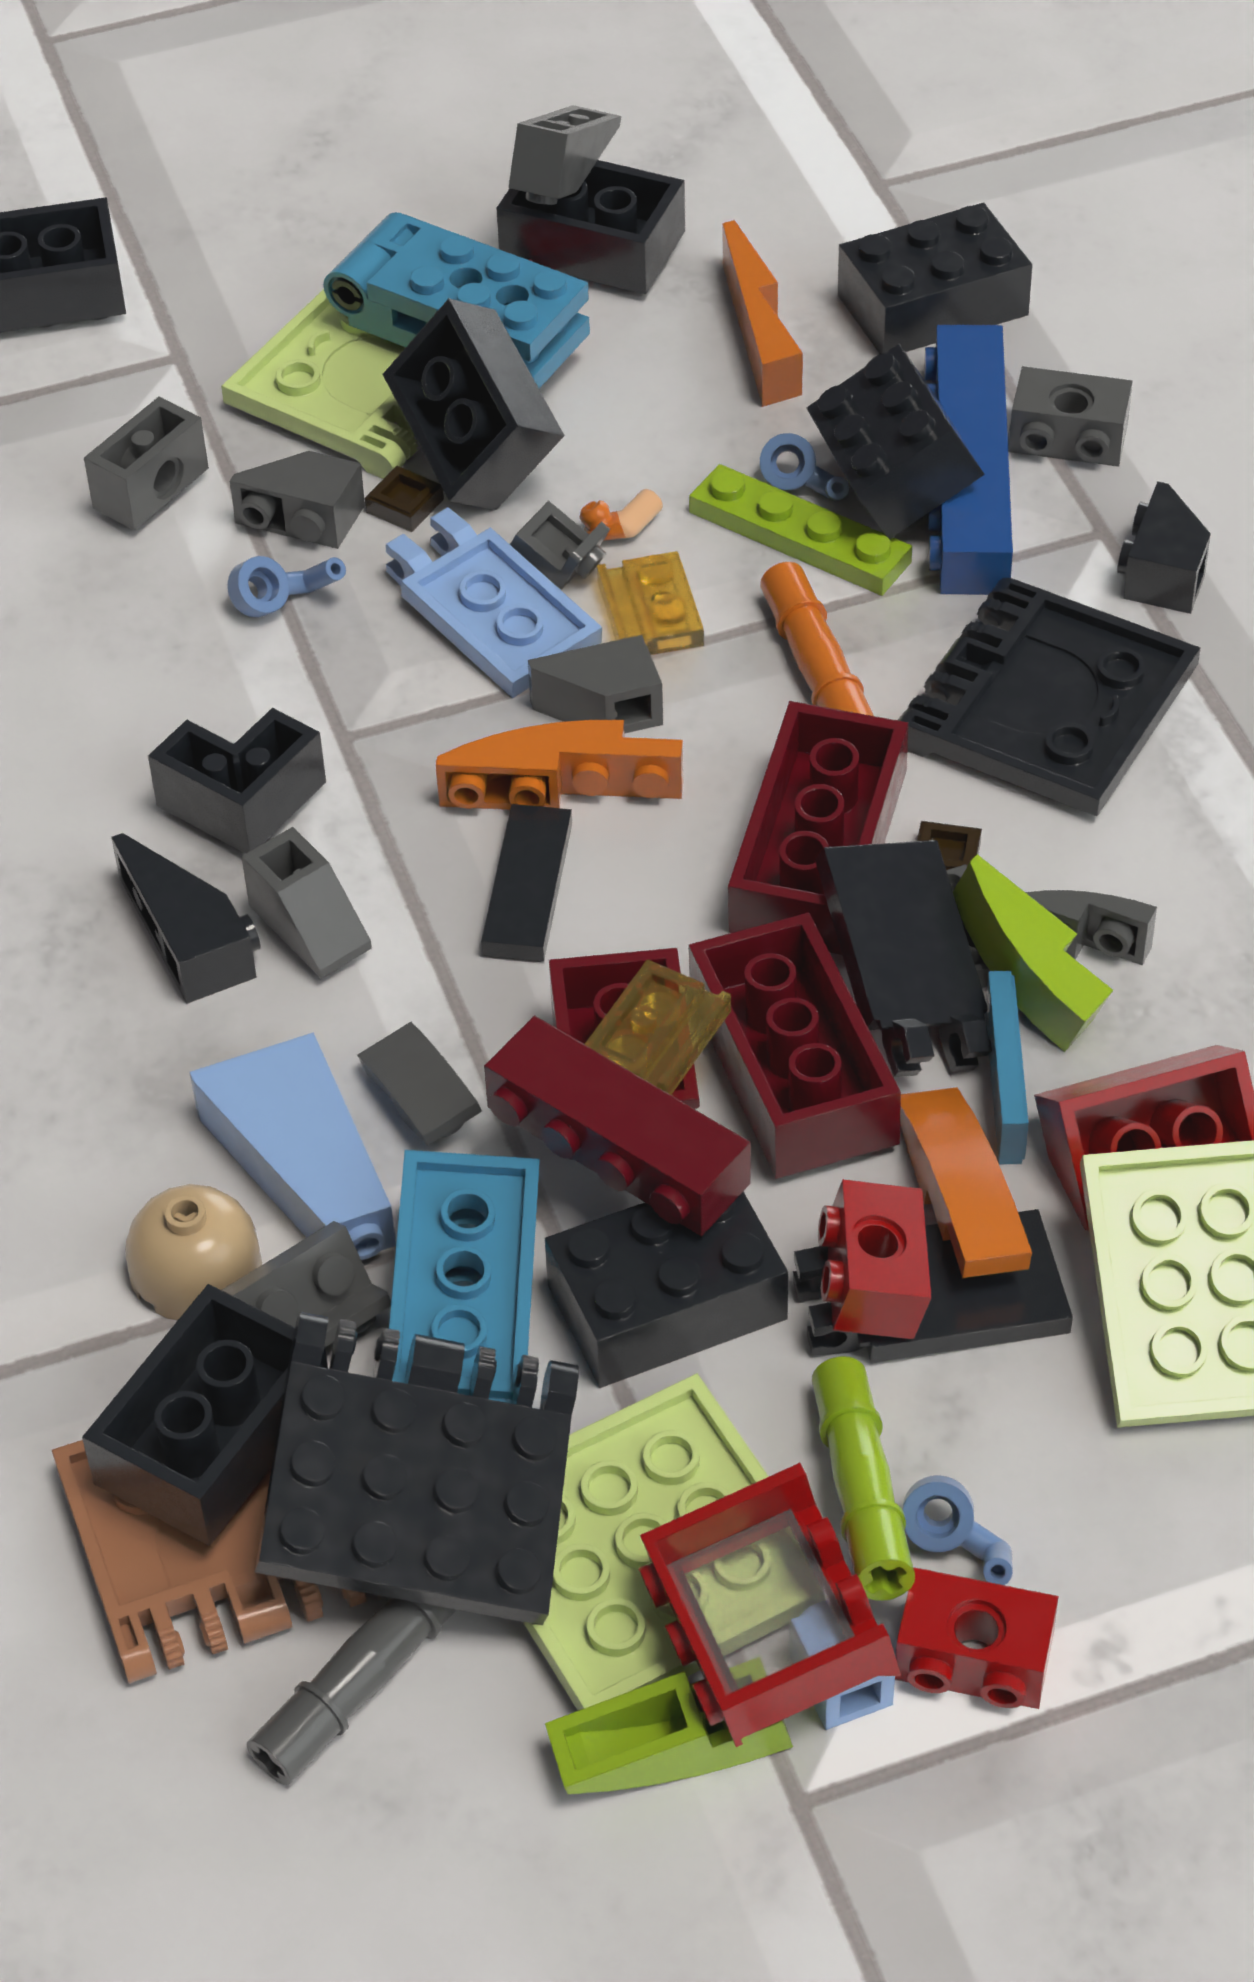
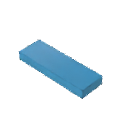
M989 971L986 1003L989 1010L985 1013L992 1048L989 1054L998 1162L999 1165L1022 1164V1159H1025L1029 1121L1015 977L1011 975V971Z

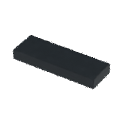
M511 804L481 940L482 956L533 961L545 960L572 828V809Z

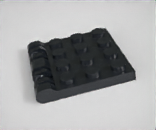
M1009 577L1002 578L992 589L987 600L979 607L977 620L975 622L971 621L961 632V636L955 640L937 665L934 673L926 680L924 693H927L928 696L922 694V696L917 695L916 698L914 697L908 705V709L899 717L898 721L909 722L908 752L921 757L931 753L938 754L1098 816L1199 663L1201 647Z
M299 1311L292 1339L255 1573L543 1625L549 1615L570 1426L577 1395L579 1366L550 1360L544 1375L540 1409L532 1408L537 1388L539 1359L538 1357L522 1355L514 1372L512 1404L489 1400L497 1367V1360L495 1359L496 1350L479 1346L472 1368L469 1395L458 1394L457 1391L462 1373L465 1344L414 1334L408 1356L405 1383L392 1381L397 1361L400 1332L399 1330L383 1328L382 1334L378 1337L375 1346L374 1359L376 1363L373 1377L348 1372L357 1342L356 1322L340 1319L335 1333L330 1368L328 1369L320 1367L326 1339L328 1317Z

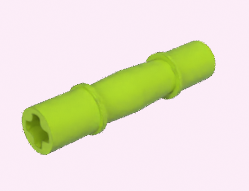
M840 1356L830 1358L822 1362L814 1370L812 1385L820 1417V1438L823 1444L829 1448L833 1480L844 1514L840 1522L841 1533L844 1540L848 1543L854 1574H857L867 1597L877 1601L895 1599L905 1594L912 1587L915 1581V1573L904 1531L906 1527L905 1515L902 1508L895 1503L890 1468L880 1440L883 1429L881 1416L875 1409L864 1365L852 1357Z

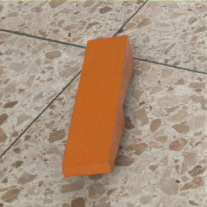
M732 220L722 223L723 269L761 405L764 407L801 396L803 352L778 317V282L736 221Z

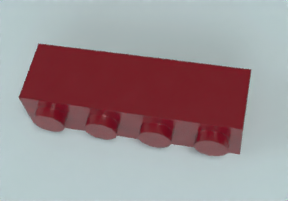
M535 1015L484 1065L487 1107L491 1109L500 1121L512 1127L519 1126L541 1139L557 1156L565 1159H574L597 1173L600 1179L610 1188L617 1191L625 1190L650 1205L663 1220L671 1224L680 1223L702 1237L751 1184L750 1141Z

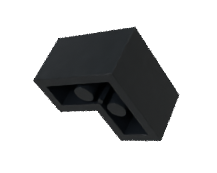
M273 707L234 744L187 719L148 755L156 805L245 854L265 843L326 783L320 732Z

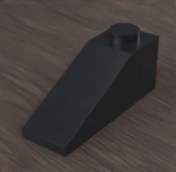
M121 833L111 837L119 879L186 1004L257 978L253 952L259 950L261 945L254 923L248 914L239 917L227 894L126 834Z

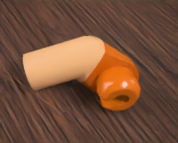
M643 489L622 510L610 512L606 502L602 500L598 502L592 501L581 509L579 518L585 525L584 530L588 534L601 522L608 526L610 531L604 540L633 538L662 510L663 504L655 492Z

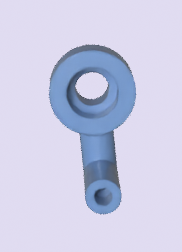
M783 433L771 438L763 447L760 455V470L764 479L771 486L784 491H791L806 485L832 501H841L848 494L849 484L847 480L843 477L834 476L816 466L815 452L810 443L803 437L793 433ZM791 452L797 456L799 464L794 472L783 473L778 469L776 461L780 454Z
M256 556L233 568L228 577V594L237 610L246 616L259 618L279 610L287 601L288 595L311 593L342 579L346 574V567L342 560L333 557L303 571L285 572L275 560L265 556ZM248 581L256 586L258 591L257 598L251 593Z
M934 1475L917 1481L908 1490L904 1498L902 1510L906 1520L905 1532L914 1544L930 1552H946L961 1546L983 1561V1574L987 1582L1005 1585L1011 1580L1013 1574L1011 1547L1007 1542L974 1521L972 1498L960 1482L947 1476ZM933 1499L945 1500L951 1506L952 1513L945 1520H932L925 1513L924 1508L926 1504Z

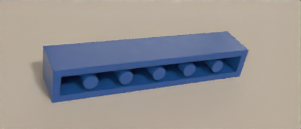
M937 325L936 347H925L924 380L935 381V384H928L985 475L928 513V531H939V536L929 537V571H940V594L989 595L1000 579L1005 577L1011 578L1013 558L1003 325Z

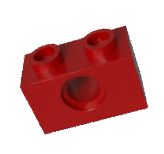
M842 1179L833 1205L823 1206L818 1223L819 1246L828 1247L829 1259L825 1262L823 1268L821 1297L823 1301L831 1302L833 1330L914 1339L931 1300L922 1189Z
M914 1567L915 1581L908 1590L896 1644V1660L901 1676H895V1680L909 1682L915 1688L929 1693L952 1691L982 1697L986 1702L997 1707L1016 1708L1026 1706L1039 1709L1054 1636L1059 1596ZM979 1640L986 1643L988 1647L973 1649L966 1647L961 1642Z

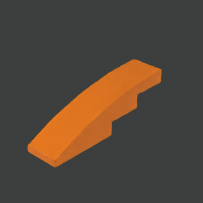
M958 1087L901 1094L900 1127L918 1186L922 1189L924 1205L932 1204L943 1241L951 1240L962 1278L1029 1269L1032 1251L1015 1202L996 1156L975 1114Z

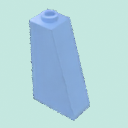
M314 1032L190 1072L196 1110L202 1124L306 1238L336 1221L346 1226L361 1260L371 1258L382 1250L396 1246L391 1204Z

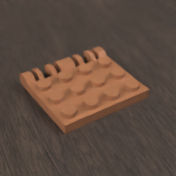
M83 1440L52 1449L54 1462L129 1684L157 1674L142 1628L148 1624H154L169 1670L185 1664L183 1659L185 1654L179 1632L174 1630L170 1617L195 1608L200 1618L199 1627L204 1643L210 1647L212 1654L228 1650L225 1633L214 1604L216 1601L228 1598L243 1644L293 1627L289 1610L278 1580L284 1578L255 1573L271 1468L209 1546L94 1485ZM292 1580L307 1622L323 1617V1600L317 1584ZM340 1588L343 1598L348 1601L350 1607L366 1602L365 1593Z

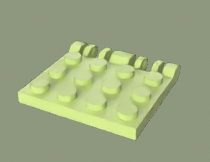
M324 289L221 386L223 402L354 458L361 463L366 472L382 479L396 466L402 467L406 459L409 460L418 450L417 440L414 439L415 435L382 375L406 347L349 326L348 317L332 306L326 297Z

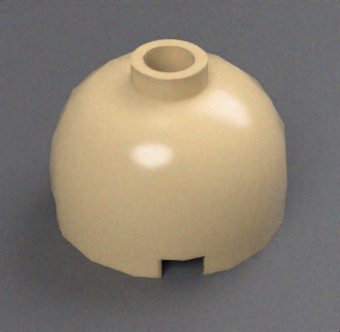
M187 1184L168 1188L154 1196L133 1219L126 1239L125 1256L133 1292L139 1299L142 1296L145 1301L153 1304L155 1313L167 1319L178 1320L207 1284L222 1290L262 1265L257 1233L250 1215L236 1199L211 1186Z

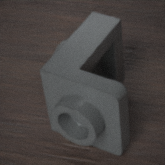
M548 500L519 530L510 545L562 590L577 573L586 579L603 560L606 552L600 548V545L609 533L610 528L601 522L588 534Z

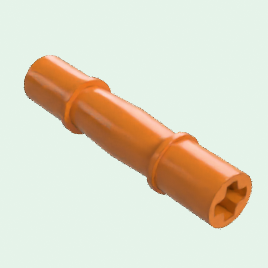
M782 562L769 568L761 578L760 587L775 617L777 631L782 638L788 640L797 666L812 691V705L874 716L863 694V685L857 676L851 674L843 651L826 622L827 611L824 605L817 599L803 568L795 562Z

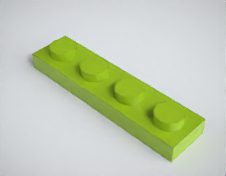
M720 463L689 495V513L881 596L885 594L912 563V545L896 538L889 539L882 532Z

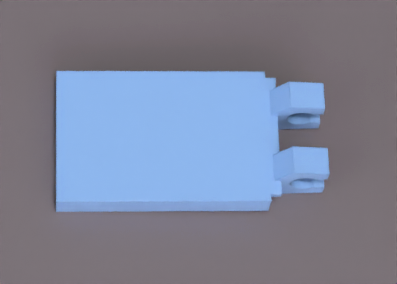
M449 507L430 517V526L439 531L431 537V546L442 556L432 562L427 553L405 534L386 544V553L391 558H395L386 564V572L400 585L401 596L511 698L516 697L529 688L528 660L593 646L602 642V627L490 527L477 535L470 524Z

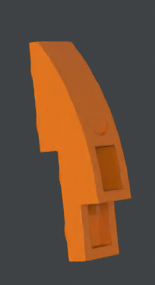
M624 720L555 722L494 734L437 756L436 775L439 807L510 810L511 804L560 808L562 794L682 799L683 740L625 737Z

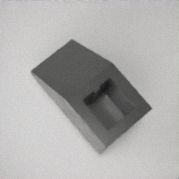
M306 451L235 473L229 481L235 523L336 549L340 547L365 506L361 463L313 451Z
M642 635L528 660L530 703L533 710L564 722L624 720V733L663 725L662 681Z
M294 827L289 828L241 856L249 906L320 979L372 949L371 939L330 863Z

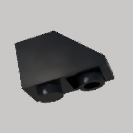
M1157 481L1150 502H1140L1137 507L1132 527V535L1136 536L1135 540L1125 539L1121 548L1117 573L1126 575L1123 599L1191 614L1206 573L1211 533L1168 483Z

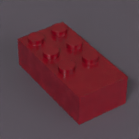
M789 701L728 884L729 933L809 912L828 951L842 955L815 858L824 847L885 843L907 771L909 722Z
M809 912L688 944L690 997L776 1179L900 1144L901 1091Z

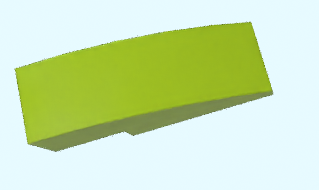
M977 854L970 861L953 890L963 924L989 970L1011 971V975H1014L1017 1006L1041 1032L1065 1052L1094 1020L1113 992V989L1066 952L1076 937V932Z
M760 1658L729 1669L738 1689L768 1676ZM685 1671L545 1723L567 1794L608 1792L672 1782L748 1763L793 1747L784 1719L742 1738L743 1745L736 1747L724 1721L713 1726L709 1725Z

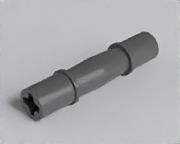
M388 1597L389 1602L344 1642L311 1682L301 1681L295 1687L294 1694L247 1741L246 1746L252 1758L273 1779L281 1784L289 1785L336 1735H342L348 1729L347 1719L393 1677L425 1638H436L441 1632V1626L454 1614L456 1609Z

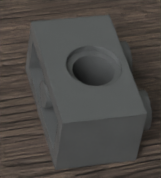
M1022 366L1011 412L1009 452L1119 467L1129 420L1133 380Z
M158 396L84 457L93 509L135 531L202 475L209 467L201 417Z

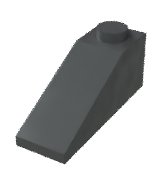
M572 105L517 123L508 188L526 192L525 199L528 201L547 205L557 204V199L577 192L619 129L621 116Z

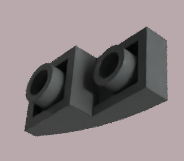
M1043 890L1025 892L1077 933L1066 951L1075 960L1085 945L1112 957H1120L1140 965L1144 964L1152 948L1156 906L1114 895L1086 891Z
M412 1022L407 1023L357 1055L366 1074L393 1101L401 1119L427 1146L439 1138L454 1134L466 1121L482 1112L478 1101L454 1069Z

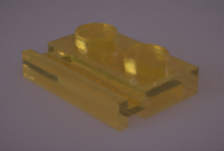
M678 551L622 560V567L607 569L605 563L597 565V582L615 640L642 635L650 655L704 646V628Z
M647 959L585 1045L672 1095L731 1012V994L724 991L719 996L705 990V983Z

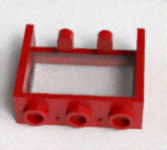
M801 1463L640 1535L650 1563L638 1568L656 1609L669 1603L676 1621L665 1625V1628L682 1666L684 1667L696 1661L704 1677L703 1680L692 1684L708 1723L710 1726L724 1721L736 1747L743 1745L742 1738L874 1677L901 1676L889 1634L883 1623L877 1625L863 1585L857 1574H851L828 1517H822Z

